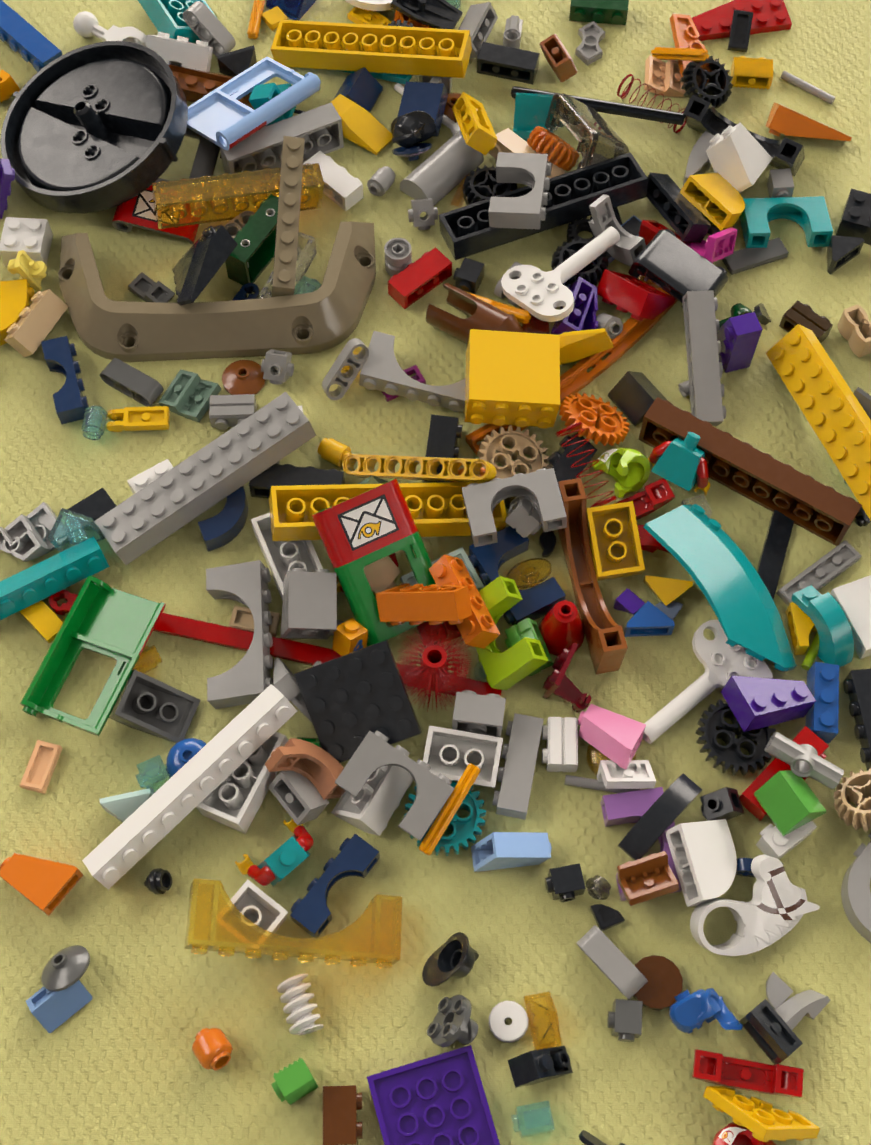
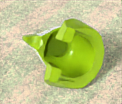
M630 448L609 449L602 453L597 459L599 462L592 466L594 470H604L605 473L616 481L614 492L618 498H623L624 494L641 489L647 482L651 472L650 462L647 457L638 450Z

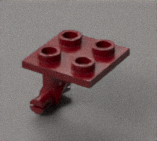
M573 643L569 649L564 648L561 655H558L552 665L554 670L551 676L547 677L542 687L546 689L543 698L547 699L551 694H554L572 703L573 711L580 712L589 706L592 698L590 695L587 696V693L583 694L565 675L578 644Z

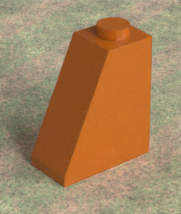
M17 853L5 859L0 866V877L48 916L83 876L80 870L73 865Z

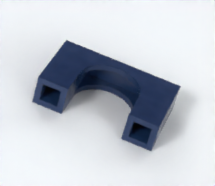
M508 526L498 531L497 543L474 547V544L469 546L468 558L473 567L480 573L479 578L484 587L499 577L498 570L506 561L528 550V537L523 538L516 532V528ZM552 577L532 588L519 590L523 600L506 611L503 616L508 624L512 623V625H517V623L526 618L536 620L546 615L556 603L565 600L566 595L556 579Z

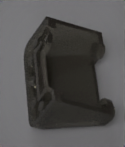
M565 93L553 96L545 127L549 131H556L557 128L565 126L578 140L579 143L576 151L582 154L583 162H579L580 168L629 153V149L623 140L594 108Z

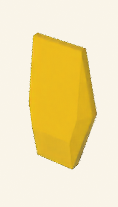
M339 94L331 101L342 119L344 138L375 155L392 141V133L363 107L342 94Z
M606 329L572 331L560 334V365L575 362L613 348V343Z

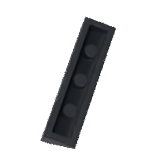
M774 510L771 516L757 567V573L773 600L794 524L793 520L777 510Z

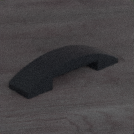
M683 773L646 811L618 846L633 860L641 859L683 810L702 792V789Z

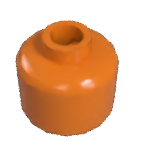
M205 1028L197 1033L192 1051L201 1066L208 1070L223 1068L230 1061L233 1050L226 1035L219 1028Z

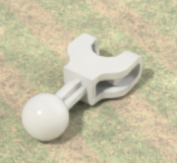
M87 11L78 13L74 18V29L82 37L88 38L94 35L101 39L102 42L126 41L146 47L147 36L135 27L120 28L113 25L109 30H106L99 26L97 18Z

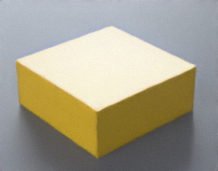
M278 6L261 14L262 20L272 31L278 28L280 20H288V17Z

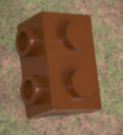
M666 851L653 853L634 861H628L617 867L618 883L630 906L679 890V883L668 864Z

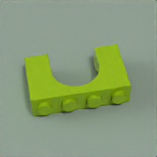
M503 576L497 577L479 591L496 625L499 618L506 611L523 600L515 580ZM524 637L504 652L499 650L495 640L484 649L475 647L478 653V660L486 673V680L491 688L508 690L548 662L540 640Z

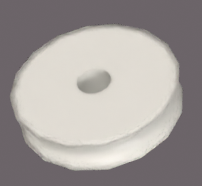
M503 1001L493 1007L488 1023L491 1032L497 1039L502 1042L512 1043L520 1040L525 1035L529 1019L526 1011L520 1004L514 1001ZM507 1018L512 1019L511 1025L505 1024Z

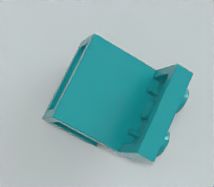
M516 92L513 132L526 142L531 131L537 126H541L553 133L556 95Z

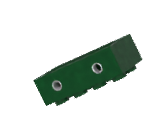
M270 194L266 200L262 201L256 213L249 217L247 224L237 232L234 240L238 245L225 261L229 279L241 285L254 283L273 260L275 254L278 197Z

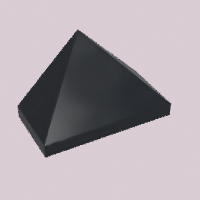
M254 45L218 55L217 62L220 73L235 77L256 64L257 59Z

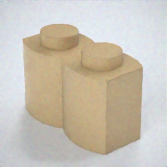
M859 305L844 309L838 323L840 334L849 341L850 349L855 355L862 357L870 354L871 322L868 321L867 313Z

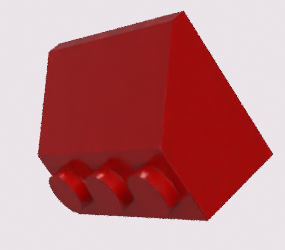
M606 269L597 287V295L603 297V302L610 305L616 304L617 310L625 313L630 312L632 313L631 317L639 321H643L644 318L653 320L676 300V298L638 278L635 279L631 275Z

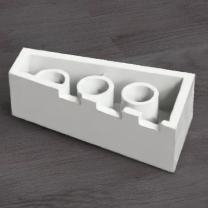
M275 732L196 807L199 812L207 818L246 834L269 790L268 786L278 773V771L269 772L265 763L271 757L274 749L284 746L288 742L287 737Z

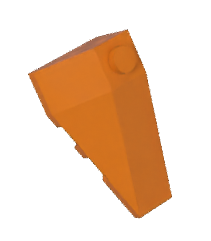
M775 102L766 127L770 128L769 133L778 137L784 134L786 136L851 141L852 137Z

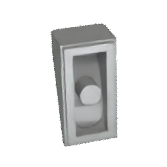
M276 658L274 660V687L288 701H291L301 691L294 674L280 658Z

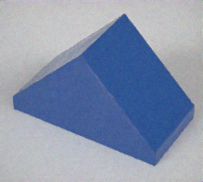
M647 601L626 623L624 636L672 635L675 624L671 618Z

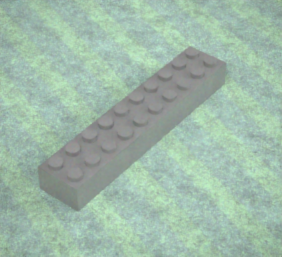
M284 392L95 520V523L118 557L127 565L315 437L316 434L307 417L291 397Z

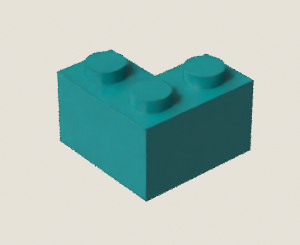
M290 83L255 85L249 97V102L256 110L292 85ZM296 106L268 125L292 117Z

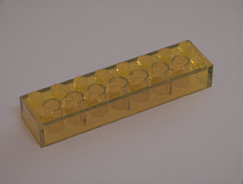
M306 163L303 165L300 211L319 209L322 206L324 181L319 163ZM266 168L257 171H243L233 174L224 173L217 176H202L192 179L183 178L176 181L152 183L153 205L158 229L232 220L244 211L256 213L262 201L266 200L270 194L279 198L281 168Z

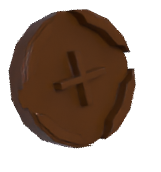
M651 955L642 958L635 964V967L648 980L633 995L637 1001H643L642 1006L652 1010H662L669 1008L676 1002L674 997L682 992L683 979L680 970L671 960L664 956Z

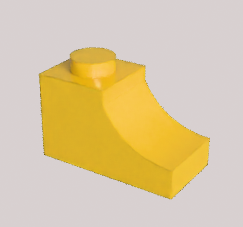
M792 602L789 604L785 614L794 655H804L809 647V634L817 631L810 617Z

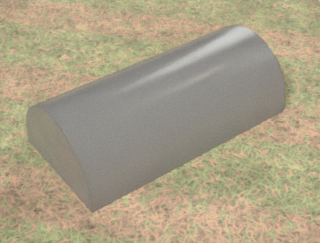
M458 132L401 181L400 191L413 199L432 198L434 207L462 182L471 171H474L484 162L483 154L465 143L462 132Z

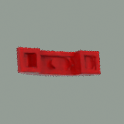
M663 478L644 486V491L614 504L633 501L636 520L672 501L675 495L667 480Z
M695 1049L692 1078L742 1090L801 1098L804 1069L780 1064L770 1065L726 1057L720 1053Z

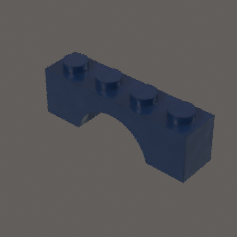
M67 336L42 341L44 358L49 370L66 376L63 387L53 394L56 413L61 424L86 419V409H89L87 397L82 396L85 386L82 378H78L81 369L78 360H74V356H77L74 343L70 344Z
M354 834L351 839L346 838L339 848L341 852L335 859L330 858L323 868L325 872L319 879L315 878L309 884L306 896L303 899L299 898L290 910L292 912L290 915L292 921L315 939L320 936L332 920L331 912L327 907V897L332 886L340 879L349 876L365 878L380 859L379 851L357 834Z

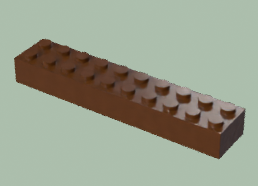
M657 397L644 415L638 440L655 448L665 441H673L676 438L684 441L688 432L699 435L701 438L696 447L705 452L704 459L707 461L709 478L772 512L774 510L781 512L793 520L794 524L835 546L841 543L862 506L853 498L846 497L835 491L834 488L823 485L813 477L795 470L791 465L784 464L774 459L770 454L753 448L749 443L734 438L730 433L715 428L709 422L698 419L690 412L679 409L667 400Z

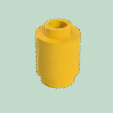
M324 438L317 450L321 458L338 467H342L344 458L352 454L349 446L333 438Z

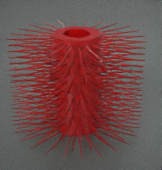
M431 629V641L429 637L425 643L424 638H422V644H419L414 639L420 649L417 646L413 647L410 643L411 651L407 648L405 649L407 651L402 652L407 654L409 651L410 655L408 657L407 655L401 656L404 657L402 660L406 661L398 663L407 664L398 666L402 667L398 669L407 670L401 672V675L405 678L407 677V679L403 680L405 681L403 683H410L408 684V687L412 689L410 696L415 692L419 693L417 697L421 693L426 699V695L428 696L427 708H429L431 693L435 691L437 710V700L441 697L442 693L446 695L445 700L448 697L446 693L450 690L456 696L453 690H459L458 686L465 684L457 681L461 677H470L464 674L460 676V674H467L468 672L466 668L462 667L471 666L462 665L466 663L463 660L471 659L462 658L468 655L461 654V649H456L458 645L451 649L453 647L451 644L449 645L451 640L446 644L444 642L445 638L443 636V640L440 638L441 630L439 631L437 645L435 633L434 645Z

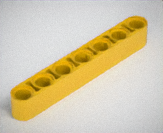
M350 454L342 462V468L347 474L368 478L372 475L377 478L485 483L494 479L497 473L492 463L482 459ZM358 461V468L354 470V464ZM379 462V468L375 471L374 466ZM400 463L399 470L395 472L396 464ZM421 464V470L416 473V466ZM442 464V471L440 474H437V467ZM463 465L464 472L461 475H459L458 469L460 466ZM485 466L486 472L483 476H480V469Z

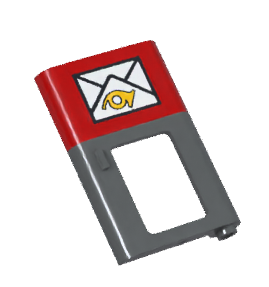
M187 127L184 136L196 138L200 141L188 183L181 184L158 178L142 193L117 206L112 226L122 232H130L133 226L182 238L187 240L189 244L194 245L220 147Z

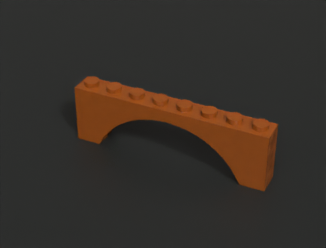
M577 478L558 481L567 515V528L557 530L595 674L619 671L628 647L622 626L618 625L608 612L598 585L590 549L587 525V498L582 480Z

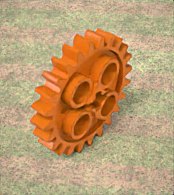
M576 393L575 396L570 394L569 397H565L559 408V415L562 416L561 420L566 421L565 426L568 427L581 421L582 424L571 429V432L585 429L578 437L585 436L586 439H592L595 444L601 442L604 446L607 443L611 446L614 443L619 445L620 442L624 441L630 430L628 428L630 424L626 422L627 418L622 417L623 412L616 411L618 407H611L610 402H603L601 397L595 399L594 395L588 397L586 393H583L582 396L579 393Z

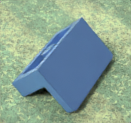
M78 980L72 986L61 991H49L42 987L27 999L26 1003L34 1017L48 1033H52L90 1002L93 997Z

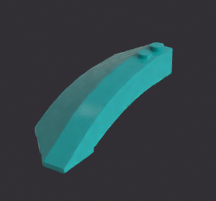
M694 504L681 505L644 525L643 528L679 561L701 589L728 638L726 644L732 647L740 645L746 648V654L760 661L766 658L774 663L776 669L783 672L795 669L797 665L780 613L767 587L742 550L721 529L719 522L710 519L701 506Z

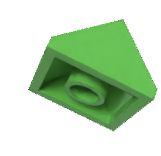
M792 770L778 771L754 793V796L782 836L791 833L826 813V809L804 779L795 775Z

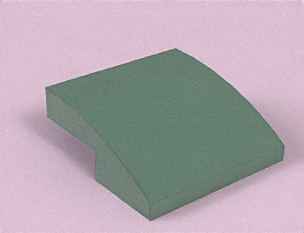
M180 369L158 403L160 406H168L170 411L200 423L210 407V395H218L221 387L218 383L202 380L197 373Z

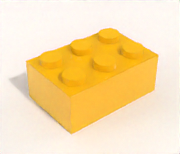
M633 501L587 508L588 535L597 581L642 574L645 571Z

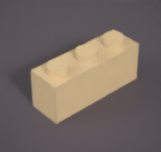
M50 289L43 292L38 291L31 298L33 303L30 307H25L19 314L20 320L17 323H13L7 330L8 335L4 340L23 357L34 354L41 342L69 307Z

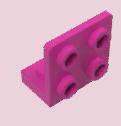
M730 227L708 236L707 240L687 242L685 244L713 264V262L733 254L738 229Z

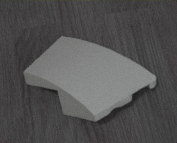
M45 502L27 516L21 514L7 527H0V550L25 562L43 556L71 539V536L53 510Z

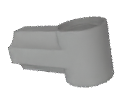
M512 15L506 19L503 46L520 49L523 20L519 16Z

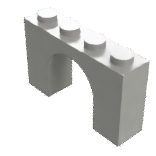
M498 152L496 162L497 183H519L529 186L532 190L520 197H491L489 227L540 229L541 221H545L546 208L543 205H547L548 192H545V190L549 191L550 178L547 176H551L552 163H548V154Z
M542 468L532 473H518L512 477L504 479L495 478L489 482L472 483L462 487L463 501L474 547L498 542L492 514L496 505L508 497L518 496L530 500L538 509L543 532L567 528V515L554 468Z
M376 730L375 733L369 731L336 779L335 784L354 797H357L369 777L377 769L387 765H395L407 770L415 781L416 797L398 827L420 841L455 789L450 786L452 781L441 773L438 776L429 771L431 767L422 760L418 759L415 762L409 758L410 752L400 745L394 748L388 744L389 738Z

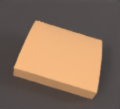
M649 56L645 62L644 90L652 89L649 91L655 93L656 90V94L661 93L669 97H684L686 91L681 89L683 83L680 81L681 74L678 61L668 60L665 63L653 56Z

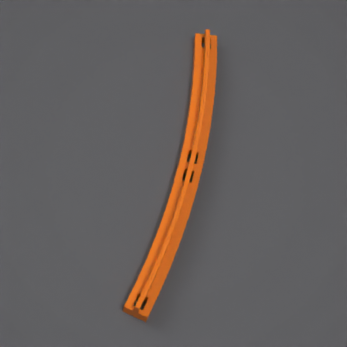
M660 287L658 288L660 291H662V292H664V293L670 295L669 293H667L666 291H664L662 288H660ZM676 299L671 306L653 320L644 318L643 321H639L630 317L623 324L622 332L616 338H610L613 348L583 358L560 376V405L566 396L569 397L570 394L575 395L621 358L678 300ZM607 353L610 354L606 359L602 360L603 356ZM592 366L593 369L587 373L586 370ZM486 424L466 435V442L477 455L480 449V444L477 445V442L485 438L486 435L490 436L492 430L498 433L501 426ZM502 425L504 430L507 431L509 425ZM511 425L513 431H516L517 426ZM528 426L520 427L521 431L527 428Z

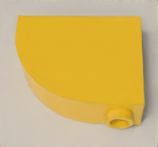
M718 172L690 175L679 192L721 231L733 227L745 209V202L740 193Z
M27 279L0 281V346L7 343L4 339L8 335V328L13 323H17L20 320L19 314L21 311L32 304L31 298L35 295L33 287L29 286Z

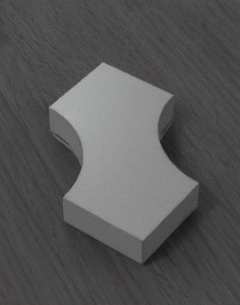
M592 21L578 30L582 43L575 50V55L587 66L602 58L603 52L599 47V42L605 38V31Z

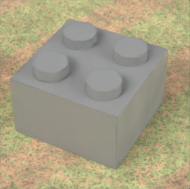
M470 690L456 692L452 729L501 737L506 698H501L497 694L478 695Z

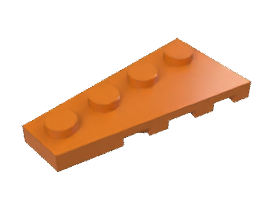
M672 14L670 24L675 48L706 49L704 44L702 45L698 39L700 35L691 16ZM678 60L681 78L683 77L682 73L686 65L692 61Z

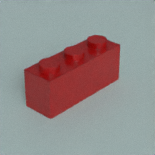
M435 247L431 251L425 252L414 263L407 265L403 271L393 275L388 281V294L402 308L406 309L452 276V262Z

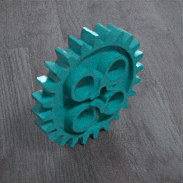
M452 781L450 786L455 788L458 782ZM473 785L457 810H466L470 815L467 818H460L456 814L454 815L447 827L453 833L448 837H441L435 847V855L438 856L441 849L444 850L446 856H449L450 849H453L458 855L460 846L468 850V841L476 843L474 834H482V830L478 826H485V820L480 817L486 815V810L479 809L484 806V800H476L480 796V792L475 791L472 793ZM409 794L408 797L412 803L405 804L406 810L410 809L416 795ZM430 827L428 828V830L426 831V833L424 834V836L422 837V839H421L420 841L417 840V846H418V847H419L420 844L422 843V841H423V839L425 838L426 834L428 833Z

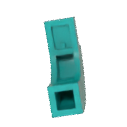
M812 585L793 593L791 601L810 617L818 631L820 644L817 656L824 663L839 665V668L852 662L854 654L852 630L844 611L829 592L822 595Z

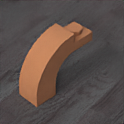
M290 738L284 746L274 749L271 757L265 763L269 772L290 770L303 775L316 787L324 800L340 798L345 792L344 789L335 784L344 767L332 755L311 742Z

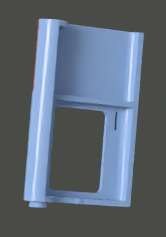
M267 56L188 106L187 127L224 150H230L318 92L321 81L316 74L308 72L303 76ZM273 77H279L292 84L291 87L256 110L238 101L252 92L255 85L264 84Z

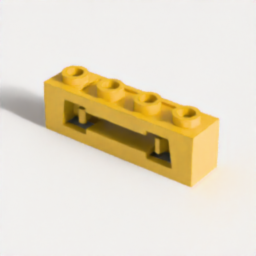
M463 92L452 107L465 143L486 156L496 146L497 136L483 104Z

